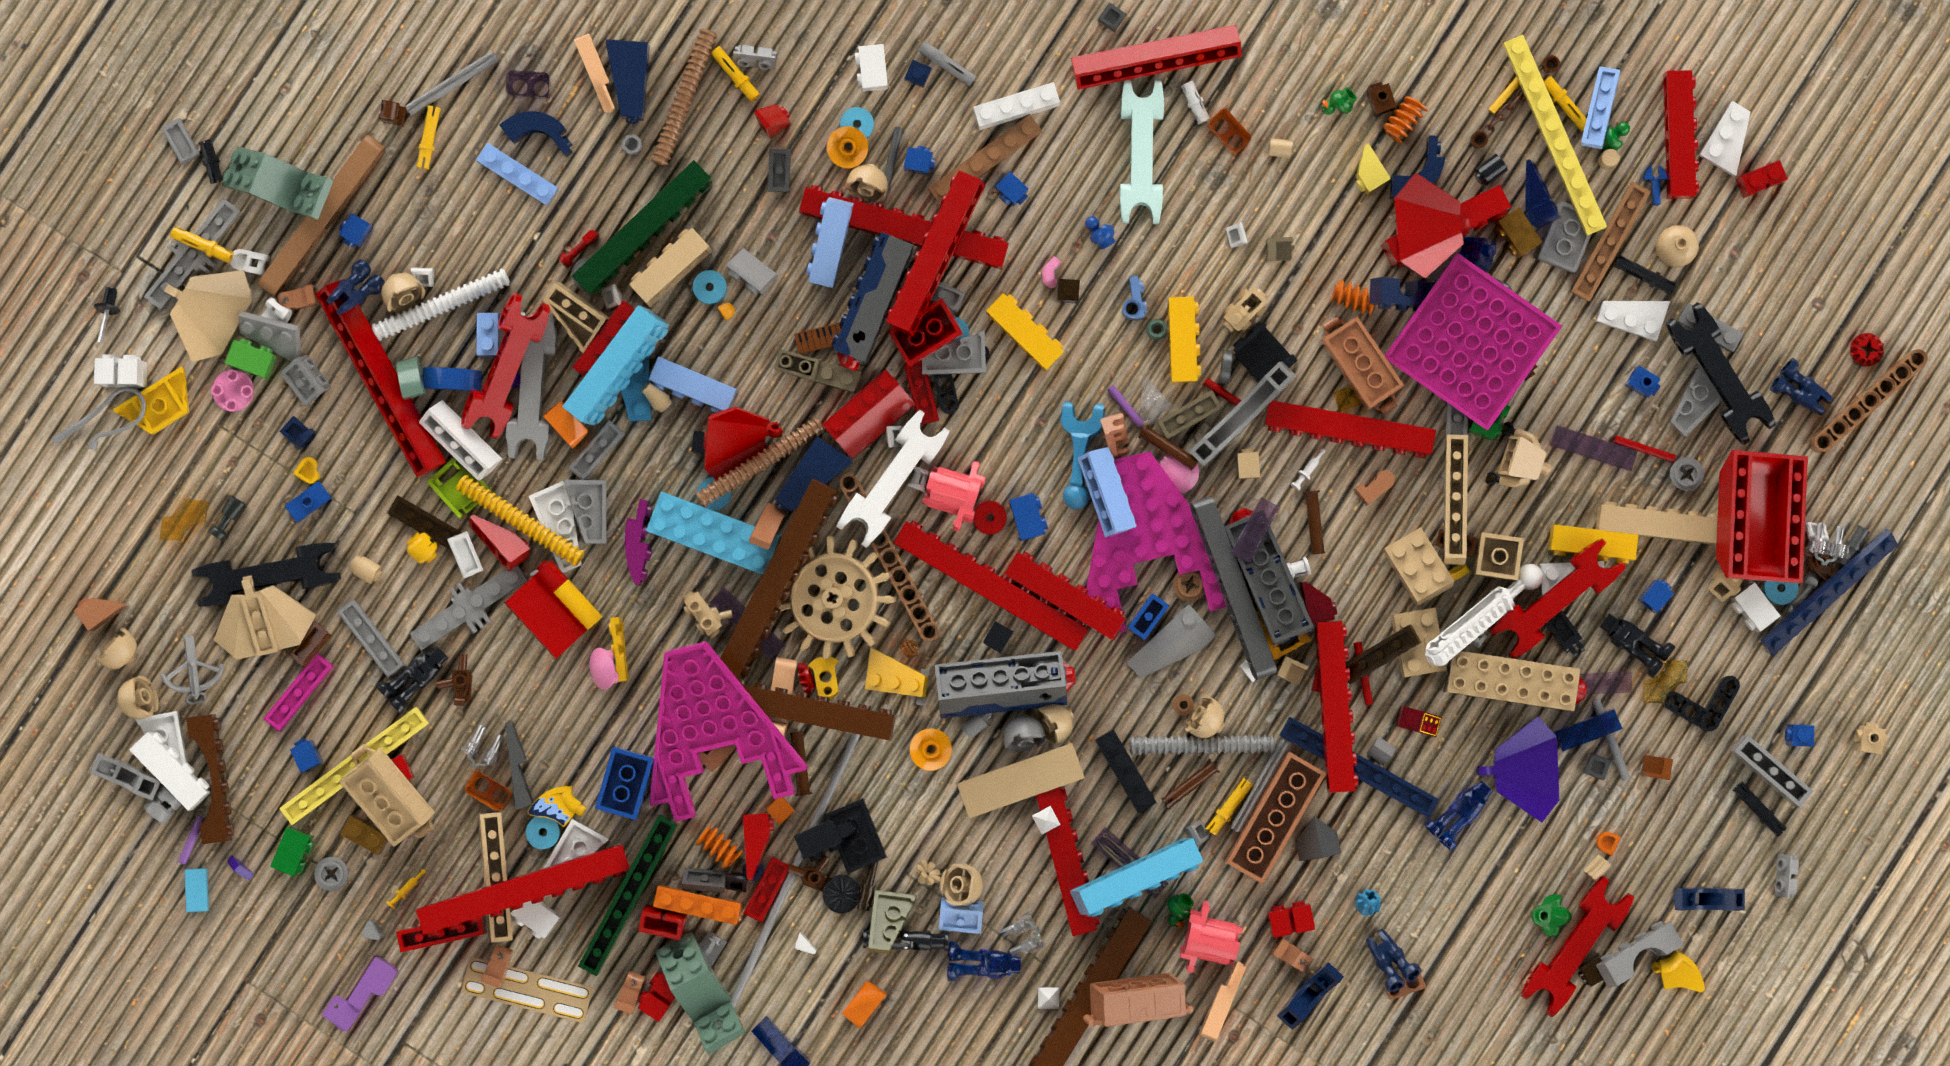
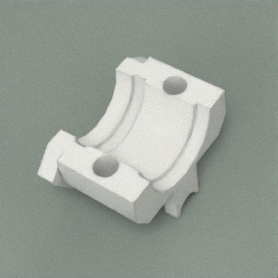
M269 298L265 303L267 309L261 316L288 323L292 310L281 306L276 298Z

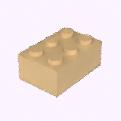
M1422 528L1384 548V555L1416 607L1454 586L1452 576Z
M1436 608L1391 615L1394 633L1411 624L1422 642L1398 657L1402 678L1447 670L1446 664L1435 666L1433 663L1428 662L1425 656L1427 644L1440 635Z

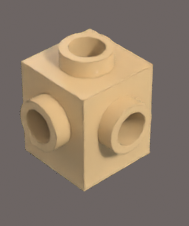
M1719 568L1712 574L1713 580L1707 587L1723 603L1730 596L1734 597L1742 589L1740 585L1744 579L1726 578L1722 569Z
M1866 722V726H1859V730L1855 731L1854 741L1857 742L1856 751L1882 754L1883 746L1885 747L1887 744L1886 729L1879 728V724Z

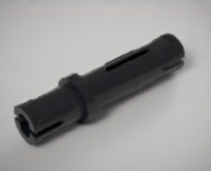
M1619 255L1614 265L1615 268L1648 283L1649 287H1656L1669 295L1672 294L1677 284L1661 276V273L1657 271L1655 273L1622 255Z
M1743 781L1737 787H1734L1732 791L1760 818L1761 824H1765L1776 837L1780 836L1783 833L1782 831L1787 829L1774 816L1775 812L1769 810Z

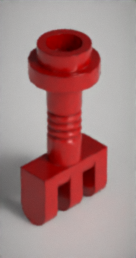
M594 230L588 231L582 237L583 240L568 254L565 252L561 254L559 258L561 263L566 268L572 267L575 264L573 260L588 245L591 246L599 238L600 234Z

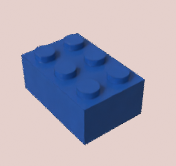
M612 747L595 809L638 820L653 770L654 757L619 747Z

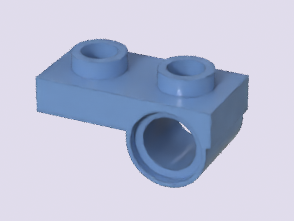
M1138 276L1129 277L1131 299L1123 304L1122 314L1128 320H1143L1144 314H1147L1146 301L1141 300V293H1144L1143 281H1139ZM1129 304L1135 305L1138 309L1137 313L1134 315L1128 314L1126 306Z

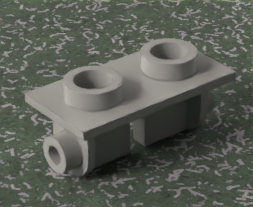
M735 46L733 62L736 65L763 70H775L777 51H773V48L758 47V53L756 54L754 53V46Z
M1778 854L1775 896L1794 898V894H1797V879L1791 878V874L1798 875L1799 860H1797V855Z
M711 931L707 933L700 944L706 962L710 967H712L727 941Z

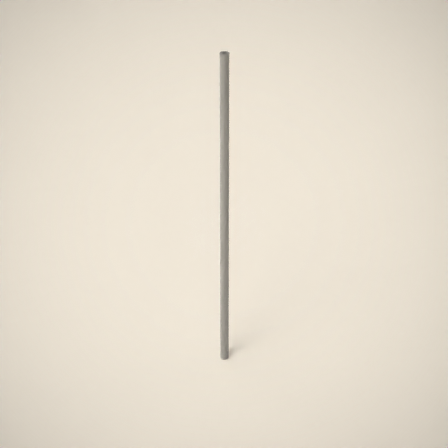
M852 733L808 829L821 823L860 738L859 734ZM798 850L792 865L800 867L804 860L800 850ZM788 872L731 996L735 1008L796 877L792 873Z

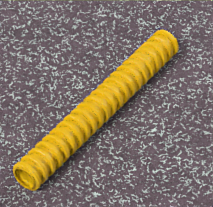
M468 475L460 479L456 486L458 492L462 491L463 495L467 494V498H473V502H478L480 506L483 505L484 509H489L490 513L494 512L495 516H500L501 520L505 519L506 523H511L512 527L516 526L517 530H522L523 534L527 533L529 538L533 537V541H539L540 545L544 544V548H550V552H555L557 556L560 555L561 559H566L567 563L571 562L572 566L575 567L580 563L584 556V550H579L578 546L574 547L573 543H568L567 539L563 540L562 536H557L556 532L552 533L551 529H546L545 525L541 526L539 521L535 522V518H529V515H525L522 510L518 511V507H513L511 503L508 504L507 500H502L501 496L497 497V494L491 493L490 489L486 490V487L484 485L480 486L479 482L475 483V480L473 478L469 479Z

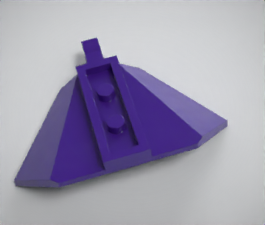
M1538 716L1495 749L1493 766L1477 767L1478 775H1494L1497 793L1541 823L1559 802L1557 736Z

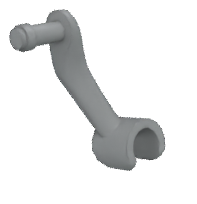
M1813 573L1808 574L1804 580V583L1808 585L1798 599L1787 605L1790 613L1801 605L1810 592L1817 587L1818 576Z

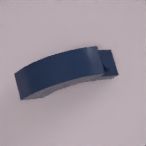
M537 111L521 112L499 124L514 145L529 134L542 133L553 139L566 158L573 153L570 149L572 143L566 135L561 137V135L567 132L566 128L557 119L548 114Z
M1429 135L1426 143L1425 165L1417 174L1434 184L1442 172L1445 157H1437V154L1440 155L1441 142H1438V136ZM1393 175L1391 177L1390 199L1395 198L1413 175Z
M1683 887L1675 889L1673 902L1675 910L1742 911L1745 910V889Z
M1329 962L1323 967L1320 966L1290 997L1277 1014V1017L1293 1030L1304 1021L1318 1001L1341 982L1344 976Z

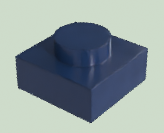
M912 60L904 80L924 88L932 68Z

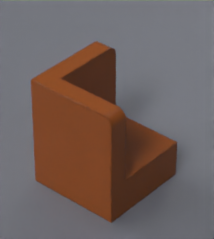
M1644 755L1641 776L1670 780L1673 759Z

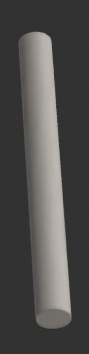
M1600 698L1593 700V706L1622 780H1627L1631 777Z

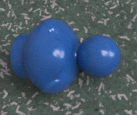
M1090 216L1086 219L1085 226L1086 229L1092 231L1090 235L1092 243L1099 245L1101 250L1115 243L1116 241L1113 237L1114 227L1107 224L1099 227V220L1094 216Z

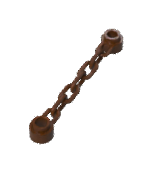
M1549 55L1543 60L1542 66L1538 69L1539 72L1542 69L1547 72L1542 77L1543 80L1559 68L1560 61L1558 57ZM1547 62H1552L1554 67L1548 68ZM1522 88L1516 92V99L1511 104H1505L1497 112V119L1492 124L1488 123L1480 131L1472 134L1470 143L1474 148H1483L1487 144L1488 138L1494 133V126L1499 121H1505L1513 113V106L1518 101L1526 99L1525 96L1521 98L1522 94L1519 95ZM1508 107L1507 110H1510V112L1502 118L1503 115H1500V113ZM1487 127H1489L1488 130H1491L1488 135L1483 132ZM1476 137L1482 139L1481 144L1475 142Z

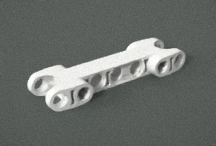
M921 410L906 423L895 438V441L903 447L866 499L856 493L836 525L837 528L842 530L850 521L858 520L865 525L866 534L861 545L865 548L882 532L891 519L883 511L918 461L922 459L927 464H930L949 434V430L944 427L936 436L928 437L921 432L920 423L925 413Z

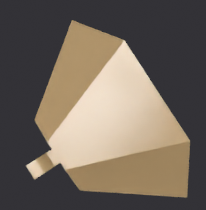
M244 270L190 277L183 292L169 284L164 292L178 299L170 316L191 362L223 354L239 325L238 315L242 311L246 312L253 300Z
M252 575L243 577L241 583L245 594L231 595L214 641L236 659L255 655L262 656L278 652L280 649L300 645L317 614L274 585L255 592Z

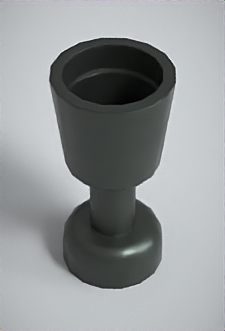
M229 495L221 511L224 514L218 526L212 525L208 532L216 538L225 541L227 537L226 527L231 519L237 520L247 505L234 496Z

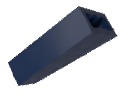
M606 39V48L621 117L627 123L638 124L639 121H644L650 46L648 42Z
M817 437L774 499L778 502L776 506L786 513L788 510L794 512L800 504L812 478L828 484L847 469L853 461Z

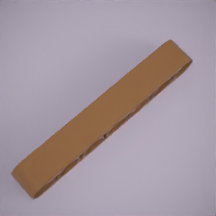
M1916 349L1905 354L1810 439L1811 449L1814 452L1822 453L1835 446L1927 364L1928 355L1926 352ZM1913 354L1919 357L1918 365L1912 362ZM1898 368L1902 369L1904 372V377L1902 379L1898 378L1896 375V370ZM1882 382L1888 385L1887 393L1883 392L1880 388ZM1866 396L1872 398L1873 403L1871 407L1865 404ZM1850 410H1854L1857 413L1855 421L1849 417ZM1835 423L1841 427L1840 434H1836L1833 430ZM1819 437L1823 438L1826 442L1824 448L1818 446L1817 441Z

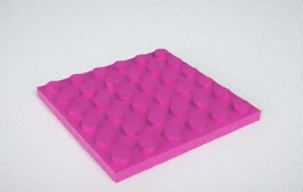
M1457 253L1387 351L1385 357L1390 363L1488 431L1563 326Z

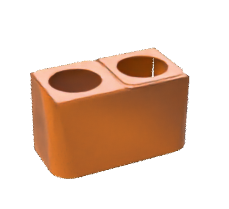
M1223 107L1208 123L1207 127L1233 156L1244 148L1248 141H1251L1250 133L1227 108L1224 110ZM1223 119L1227 121L1229 129L1226 133L1219 134L1215 131L1214 124L1217 120ZM1232 135H1239L1243 140V144L1239 149H1232L1228 145V139Z
M560 401L543 414V417L569 446L574 449L590 432L576 417L562 407L564 403Z
M478 770L474 771L465 787L467 794L496 811H502L514 792ZM479 778H485L489 782V789L484 793H480L475 789V782ZM497 789H504L508 794L507 800L502 804L496 803L493 799V793Z
M867 980L841 1014L860 1029L887 993Z

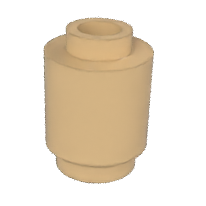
M359 555L355 557L349 568L353 575L369 584L377 583L383 573L380 571V565L365 556L360 557Z

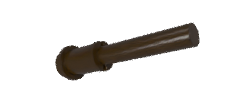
M878 862L869 865L865 884L862 883L859 902H856L858 904L857 909L870 911V907H873L871 905L875 888L873 883Z

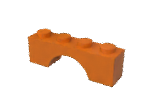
M658 885L653 907L737 925L743 902L705 896L674 887Z

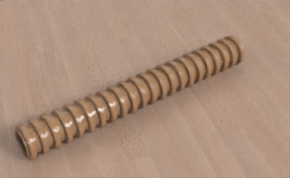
M702 28L699 30L700 35H697L698 41H695L694 44L696 46L692 48L694 52L690 54L691 59L687 61L689 65L685 67L686 72H683L684 78H681L682 83L678 85L680 89L676 91L677 96H674L675 102H672L671 105L673 107L669 109L671 113L667 115L668 121H665L666 126L662 128L663 133H660L659 145H656L655 148L657 150L653 152L654 157H651V161L659 166H669L668 161H671L670 155L674 153L672 149L676 147L675 142H678L677 136H680L679 131L683 129L681 125L685 123L684 118H687L686 112H689L690 109L688 107L692 105L691 99H694L693 94L697 92L695 88L699 86L698 81H701L700 75H703L702 70L706 68L704 64L708 62L707 57H710L709 51H712L713 48L711 46L715 44L714 39L717 38V35L708 29Z
M814 417L813 421H807V425L803 424L801 425L802 428L798 427L795 432H790L791 435L787 434L784 439L780 438V442H774L773 446L769 445L767 450L763 449L762 453L758 452L756 457L753 455L751 460L747 459L745 464L742 462L740 467L736 466L734 471L730 470L729 474L725 473L723 478L719 477L718 481H712L713 484H707V488L703 487L701 488L702 491H696V497L701 505L705 508L708 507L707 504H713V500H719L718 497H724V494L730 493L731 489L735 490L737 485L740 487L742 482L746 483L748 478L751 480L752 476H757L759 471L762 473L763 469H768L770 464L773 466L775 461L779 462L780 458L786 457V454L790 455L792 454L791 451H797V447L801 448L803 447L802 444H808V440L812 441L814 440L813 437H819L820 433H825L820 420Z

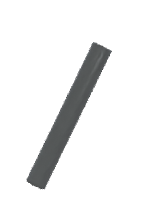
M895 127L884 172L888 182V190L903 128Z

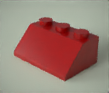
M942 298L927 307L914 336L894 328L888 331L908 367L963 334L955 316Z

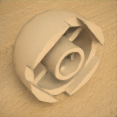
M867 164L858 166L851 171L847 178L845 189L848 188V194L851 197L862 198L865 203L869 202L868 199L880 203L886 197L888 182L885 174L876 165Z
M1682 225L1670 226L1664 229L1657 237L1655 243L1656 254L1667 266L1673 268L1683 267L1691 263L1696 257L1699 249L1698 238L1688 227Z
M409 273L392 274L388 277L381 290V296L389 312L393 310L395 314L403 313V310L409 311L410 307L413 309L417 305L414 302L419 298L422 301L425 295V289L421 282Z
M124 627L120 629L123 633L120 635L115 633L100 649L102 655L100 657L95 656V660L108 669H120L124 665L129 667L136 659L134 656L137 650L136 640Z
M137 676L126 681L118 691V707L125 715L133 719L151 717L158 710V694L156 689L151 690L149 684L152 683L145 676Z
M1204 695L1201 697L1203 701L1200 704H1194L1192 712L1187 715L1185 724L1188 725V728H1185V730L1198 738H1208L1216 733H1220L1225 725L1223 722L1225 717L1224 709L1221 704L1209 695Z
M1052 704L1034 709V717L1041 722L1045 730L1046 739L1051 744L1057 745L1070 736L1073 729L1072 719L1074 718L1070 708Z
M968 864L950 865L951 867L943 872L940 880V890L942 894H945L947 898L945 900L953 906H966L974 903L983 890V880L976 868Z

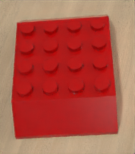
M1732 450L1719 472L1716 559L1726 578L1803 583L1808 456Z

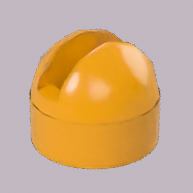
M726 302L717 307L725 321L732 318L735 314V308L731 303Z

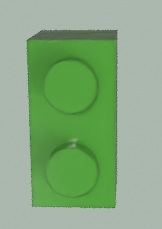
M241 338L240 342L233 340L225 364L269 380L277 356L272 354L273 350L262 345L260 349L252 346L253 342Z

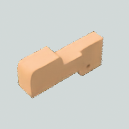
M590 34L574 39L604 112H612L616 107L606 86L610 81Z
M1237 961L1234 963L1225 985L1221 984L1199 1031L1200 1036L1212 1041L1217 1040L1246 969L1241 962Z

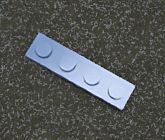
M1599 66L1581 146L1603 148L1620 77V70Z
M486 143L476 159L477 162L548 206L558 191V187L489 143Z

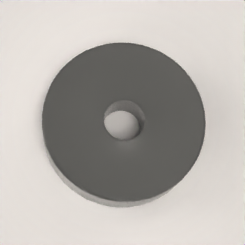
M1223 350L1220 383L1229 384L1232 350Z

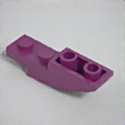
M639 499L636 519L627 518L625 528L627 564L635 585L641 586L642 582H646L648 570L645 569L646 561L650 562L652 554L649 544L642 543V539H646L647 536L646 518H650L652 513V506H649L650 501Z

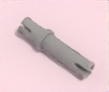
M926 41L919 47L918 51L932 60V64L935 66L939 65L968 86H971L976 79L973 73L946 56L943 50L939 51Z

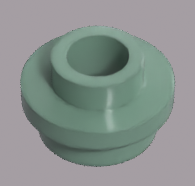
M1160 319L1151 320L1146 327L1147 335L1153 340L1163 339L1167 334L1166 323ZM1153 327H1160V333H1154Z

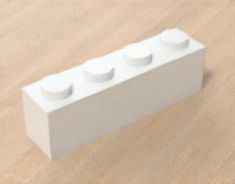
M1052 82L974 106L973 112L980 131L1059 107L1060 100L1055 84Z
M443 400L428 409L419 421L478 481L490 474L502 460L471 428L468 430L461 427V418Z
M147 732L129 750L188 811L194 810L211 793L208 789L209 784L200 777L198 779L193 774L195 770L187 762L183 763L178 758L180 756L179 753L172 747L168 748L163 743L165 739L158 732Z

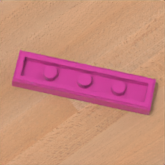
M318 653L309 665L301 671L263 719L277 731L281 732L332 670L334 665Z

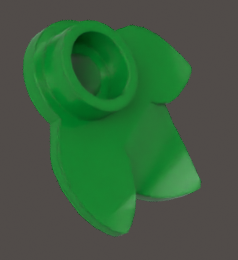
M1559 894L1545 897L1542 905L1536 906L1531 913L1533 922L1541 926L1543 932L1551 937L1559 936V926L1568 924L1572 919L1571 913L1564 907H1561L1562 896ZM1542 912H1544V914H1545V917H1544L1543 920L1541 919V913H1542Z

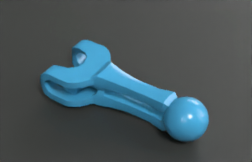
M1065 401L1062 407L1061 424L1072 436L1073 467L1070 484L1063 492V501L1067 507L1078 510L1084 508L1090 499L1078 457L1087 453L1091 439L1101 433L1100 419L1105 418L1104 404H1096L1091 418L1081 422L1075 418L1074 405L1070 401Z

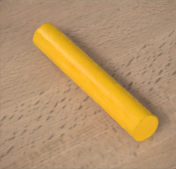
M1517 76L1488 109L1493 115L1520 86Z

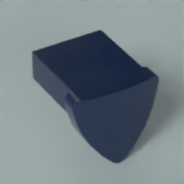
M295 416L279 431L294 444L297 450L303 448L315 433L312 428L306 427Z

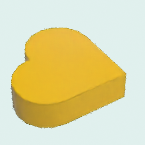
M312 457L302 459L293 472L295 476L308 484H315L320 479V474L317 471L318 463Z

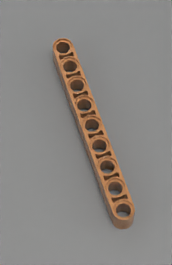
M367 135L361 141L333 179V184L319 219L305 217L257 284L260 288L274 298L284 290L386 150L384 145L370 135Z
M850 473L844 474L839 484L848 502L850 503L856 493L866 499L867 495L857 477ZM846 478H853L855 480V486L852 489L844 487L843 482ZM859 521L860 525L862 526V528H863V530H864V532H865V534H866L865 525H864L862 522ZM883 529L881 534L885 536V542L882 545H876L872 541L871 545L874 551L879 554L878 558L886 573L891 572L892 577L890 580L923 640L932 642L939 635L938 627L887 532ZM886 552L895 554L893 563L887 564L884 562L883 556ZM898 570L905 573V579L902 582H896L893 578L894 573ZM907 589L915 591V598L911 601H907L903 597V593ZM919 607L925 610V617L920 620L916 619L913 615L914 610ZM927 626H932L936 632L934 637L926 638L923 630Z

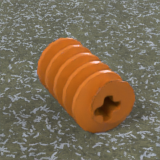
M1408 96L1403 99L1405 103L1399 104L1400 110H1395L1393 112L1394 116L1388 118L1389 123H1384L1383 125L1386 134L1399 144L1403 143L1399 138L1400 136L1408 137L1405 130H1413L1410 123L1418 124L1415 117L1423 118L1420 111H1428L1421 102Z
M1340 280L1335 285L1330 304L1336 299L1337 306L1345 302V309L1353 305V311L1355 312L1360 307L1361 314L1369 310L1370 317L1374 305L1370 304L1368 288H1364L1360 292V285H1356L1352 289L1351 282L1344 287V280Z
M711 823L699 836L696 845L699 846L704 843L703 851L711 849L708 856L717 855L716 863L723 860L722 868L731 866L743 853V850L736 853L738 845L735 844L730 847L731 839L723 841L725 834L722 833L717 836L719 828L716 827L711 830Z

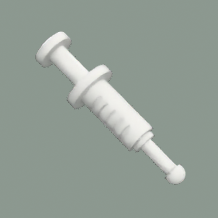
M1321 449L1317 457L1312 458L1303 471L1299 470V479L1296 483H1291L1294 489L1299 491L1301 483L1304 480L1309 481L1311 479L1310 474L1319 464L1320 457L1326 452L1325 449Z

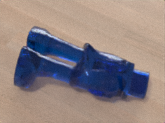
M1480 781L1476 786L1472 785L1469 789H1464L1458 794L1455 802L1448 807L1449 809L1436 820H1427L1424 826L1432 835L1438 837L1444 827L1456 815L1461 816L1438 838L1447 849L1453 852L1457 848L1456 837L1466 825L1469 826L1482 812L1489 801L1487 798L1493 791L1483 781Z
M949 941V961H980V964L964 965L948 962L947 981H955L959 976L964 975L988 976L992 979H1001L1004 976H1011V973L1020 974L1021 957L1012 956V954L998 950H965L960 948L957 942Z

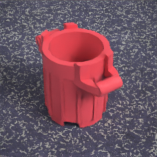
M977 461L971 464L970 476L933 466L927 483V491L925 497H923L922 504L957 515L953 524L955 532L961 530L962 521L971 524L973 522L974 507L980 488L983 489L986 478L977 474L980 467Z
M1208 901L1201 903L1200 912L1190 910L1184 946L1181 945L1180 958L1188 960L1186 962V970L1189 973H1193L1195 970L1196 958L1223 965H1234L1233 960H1236L1240 946L1238 936L1239 933H1242V927L1234 923L1207 917L1210 911Z

